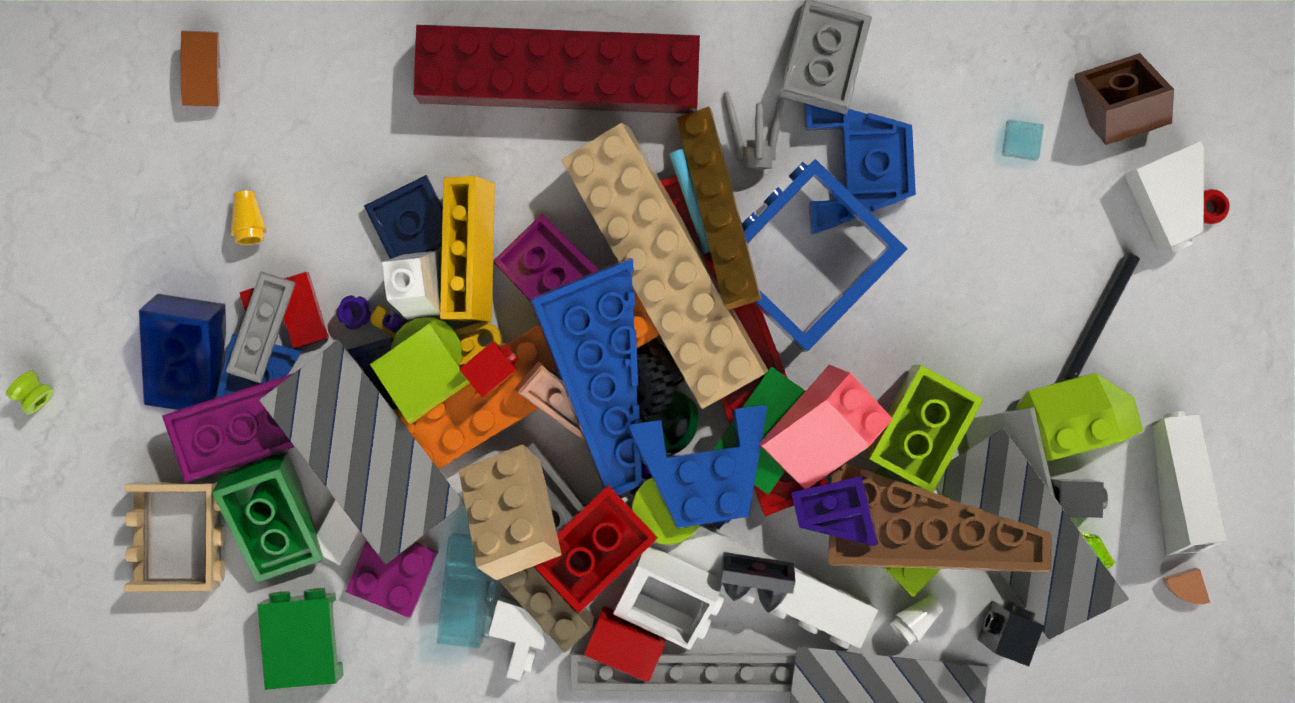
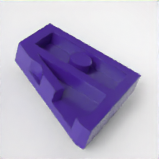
M861 476L791 493L799 528L871 546L879 545Z

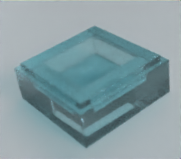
M1008 120L1006 122L1002 156L1038 160L1044 125Z

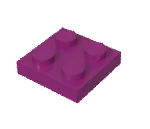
M366 540L346 592L411 618L439 551L414 542L389 563L385 564Z

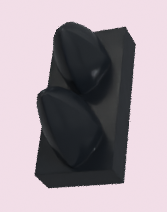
M723 552L721 583L727 595L733 601L742 598L751 588H757L759 600L766 612L769 613L782 603L787 593L793 594L796 582L794 563Z

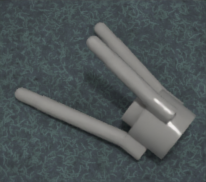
M725 92L723 97L737 147V161H744V169L746 170L771 169L772 160H776V144L784 101L779 99L777 102L769 145L768 140L763 139V105L761 103L756 104L755 140H747V147H745L731 96L728 92Z

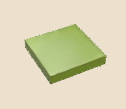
M430 323L370 364L404 418L410 424L470 383L459 370L460 366Z

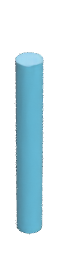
M677 150L669 155L703 254L710 252L691 173L683 150Z

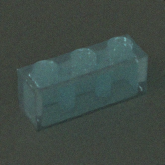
M453 533L448 537L437 644L480 648L484 638L489 639L490 637L488 634L492 617H486L487 603H493L496 583L490 582V576L477 568L471 535Z

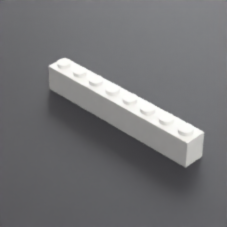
M630 490L618 495L632 509L636 492ZM701 524L691 537L678 544L663 545L653 542L650 545L718 578H721L723 552L778 560L704 524ZM794 567L796 582L793 594L787 593L782 603L770 613L782 619H785L788 614L799 620L798 626L814 634H817L820 629L831 635L830 641L845 649H849L850 645L861 649L878 609L873 604ZM751 588L740 599L751 604L754 603L755 599L760 601L757 588Z

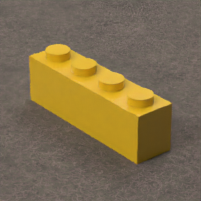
M477 176L446 177L443 181L441 320L492 322L495 183Z

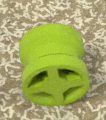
M33 370L20 375L6 390V396L12 401L17 400L21 404V409L27 415H31L41 409L54 394V389L49 384L43 385L39 381L38 374Z

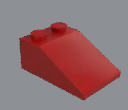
M607 485L556 531L562 555L537 564L534 567L580 613L658 537L617 493Z

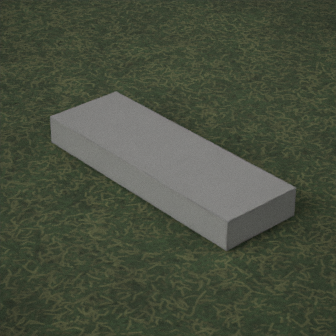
M260 271L226 369L227 373L262 383L296 285L295 282Z

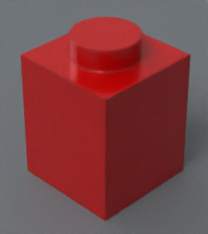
M492 341L459 370L480 396L486 398L519 371L514 364L519 359L506 343L499 346L497 342Z

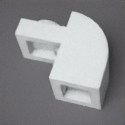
M503 595L500 596L488 635L516 643L507 678L520 681L524 671L531 672L536 651L530 650V647L543 650L547 640V633L516 599Z

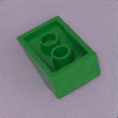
M287 453L221 475L212 494L256 583L323 560V554L302 484Z

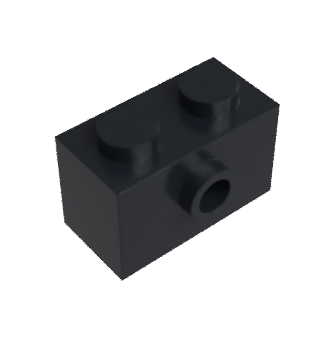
M1005 599L1002 605L992 601L977 640L993 653L1029 667L1044 625L1034 619V612L1025 609L1024 606Z

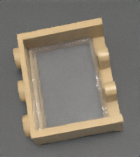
M133 482L125 484V492H134V510L126 514V526H133V546L128 547L125 553L126 562H133V581L124 585V592L212 591L220 586V582H223L225 578V562L220 560V546L225 544L226 530L224 525H220L221 510L212 494L217 482Z

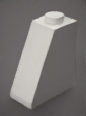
M1201 141L1124 174L1158 250L1171 247L1172 251L1176 252L1194 244L1191 238L1203 233L1204 147Z

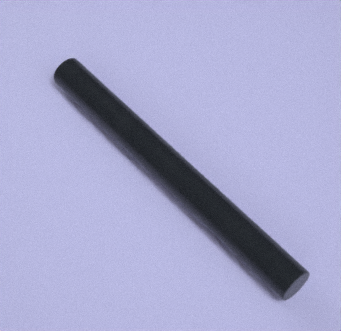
M1127 253L1063 377L1067 379L1079 377L1140 261L1138 256Z

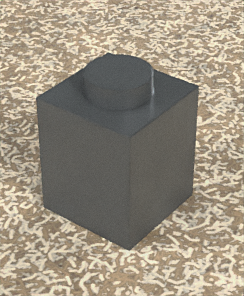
M1051 478L1055 499L1069 517L1103 518V509H1106L1108 504V494L1104 488V482L1089 479Z

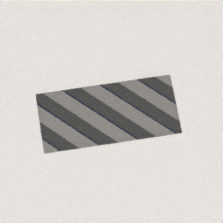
M339 340L260 399L262 405L385 564L389 563L464 504L460 496Z
M1004 429L999 430L950 461L937 485V488L944 497L1051 533L1052 572L999 571L1024 607L1034 612V619L1044 625L1043 633L1048 639L1129 600V597Z
M797 647L790 703H985L989 667Z

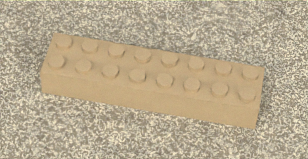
M621 122L561 159L618 262L628 258L633 259L632 286L700 407L704 409L768 372L767 367L734 309L727 310L725 308L717 279L631 128Z

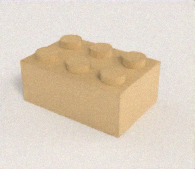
M522 444L459 470L478 569L493 579L498 580L562 555L541 460Z

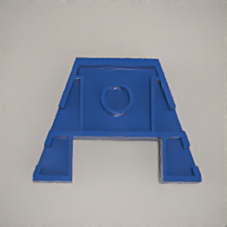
M804 103L806 130L842 129L845 188L870 212L916 195L913 131L911 124L848 109L845 115ZM838 200L811 201L809 203L811 234H817L856 219Z
M766 405L732 409L736 447L671 457L666 456L661 420L627 425L628 432L638 447L640 456L656 484V488L675 527L682 528L749 517L761 447L759 443L762 441L767 412Z

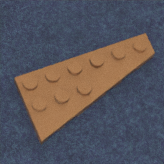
M845 463L832 472L831 483L860 476L863 478L879 545L871 546L829 535L828 564L831 566L1052 572V535L1050 532L985 512L971 505H964L950 498L897 480L894 481Z

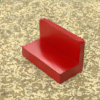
M603 606L585 649V656L648 682L665 647L666 639L614 615L613 609Z

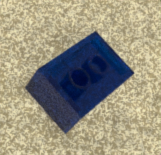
M156 294L139 309L144 405L181 410L215 399L226 339L225 304Z

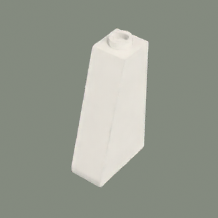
M438 251L403 254L382 262L386 297L392 306L408 321L422 317H434L441 320V272Z
M1185 411L1164 414L1163 419L1152 428L1166 556L1201 553L1226 542L1227 539L1200 416H1186Z

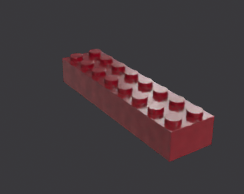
M416 24L413 96L420 104L688 114L697 111L700 35Z

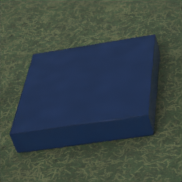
M427 175L364 205L390 259L403 254L434 251L442 247L443 206Z

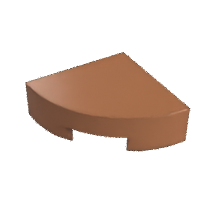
M1192 568L1162 578L1168 590L1178 598L1193 604L1211 603L1200 569Z

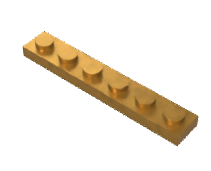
M709 106L676 117L723 304L727 310L762 300L713 112Z

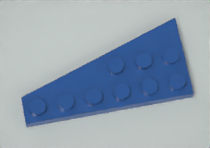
M632 258L530 298L603 489L609 485L617 495L642 485L640 452L627 428V425L638 423V419H640L639 405H637L638 368L633 311L635 292H633L632 272H634Z

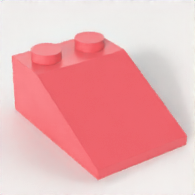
M828 365L759 445L803 489H808L869 447L893 419L850 372Z

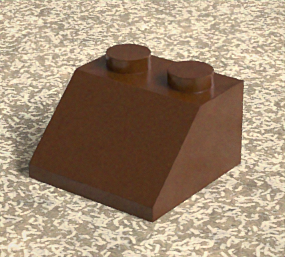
M1141 53L1075 74V83L1089 125L1105 145L1172 124L1174 88Z

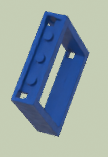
M816 159L808 166L802 162L788 176L793 182L784 191L777 187L766 198L764 203L768 207L759 217L753 212L742 223L747 244L814 177L886 248L804 332L760 291L762 300L753 302V304L803 352H808L908 249Z

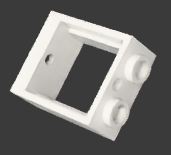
M649 546L639 556L621 592L613 614L690 650L697 637L703 640L711 623L708 617L710 614L716 616L723 604L724 596L720 595L722 587L721 578ZM648 576L702 600L694 616L690 617L641 594L640 591Z

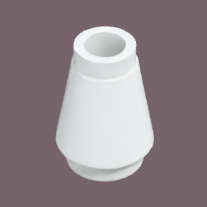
M928 595L925 599L923 598L895 614V619L890 623V626L905 644L910 645L914 641L918 643L939 617V614L943 612V608L933 596Z

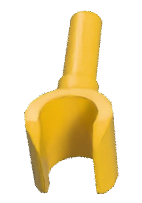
M378 305L370 317L372 324L384 330L391 337H395V333L382 324L384 316L390 310Z

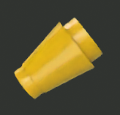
M248 190L235 192L233 194L231 235L235 237V242L241 245H251L264 241V233L267 232L255 198V192Z

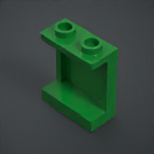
M313 588L304 590V595L291 596L290 591L268 594L269 599L257 604L265 690L337 683L344 674L343 663L337 662L333 617V602L336 600V593H325V588Z

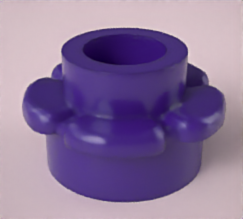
M350 295L343 298L337 309L338 320L344 323L346 328L352 330L359 329L361 325H366L370 321L372 314L369 311V302L361 296L356 298ZM353 309H356L358 311L357 315L353 316L351 313Z

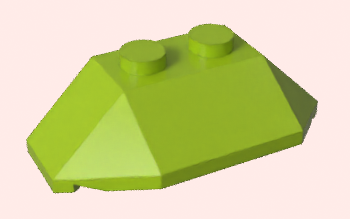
M1097 373L1028 390L1014 409L1034 407L1046 461L1119 443L1143 431L1135 398Z

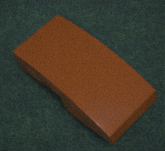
M182 30V106L218 107L220 105L218 72L220 68L219 32Z

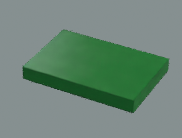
M773 367L768 369V372L763 376L742 406L744 408L766 405L767 412L762 440L802 396L805 390ZM733 420L712 450L737 446ZM760 447L754 485L769 495L785 470Z

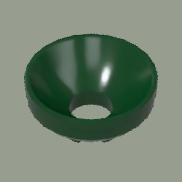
M676 390L668 394L673 397L671 403L666 404L668 408L665 411L643 419V422L662 421L666 454H675L686 448L693 440L699 424V413L695 402L686 394ZM686 419L687 429L683 435L678 437L676 434L677 426L681 420Z

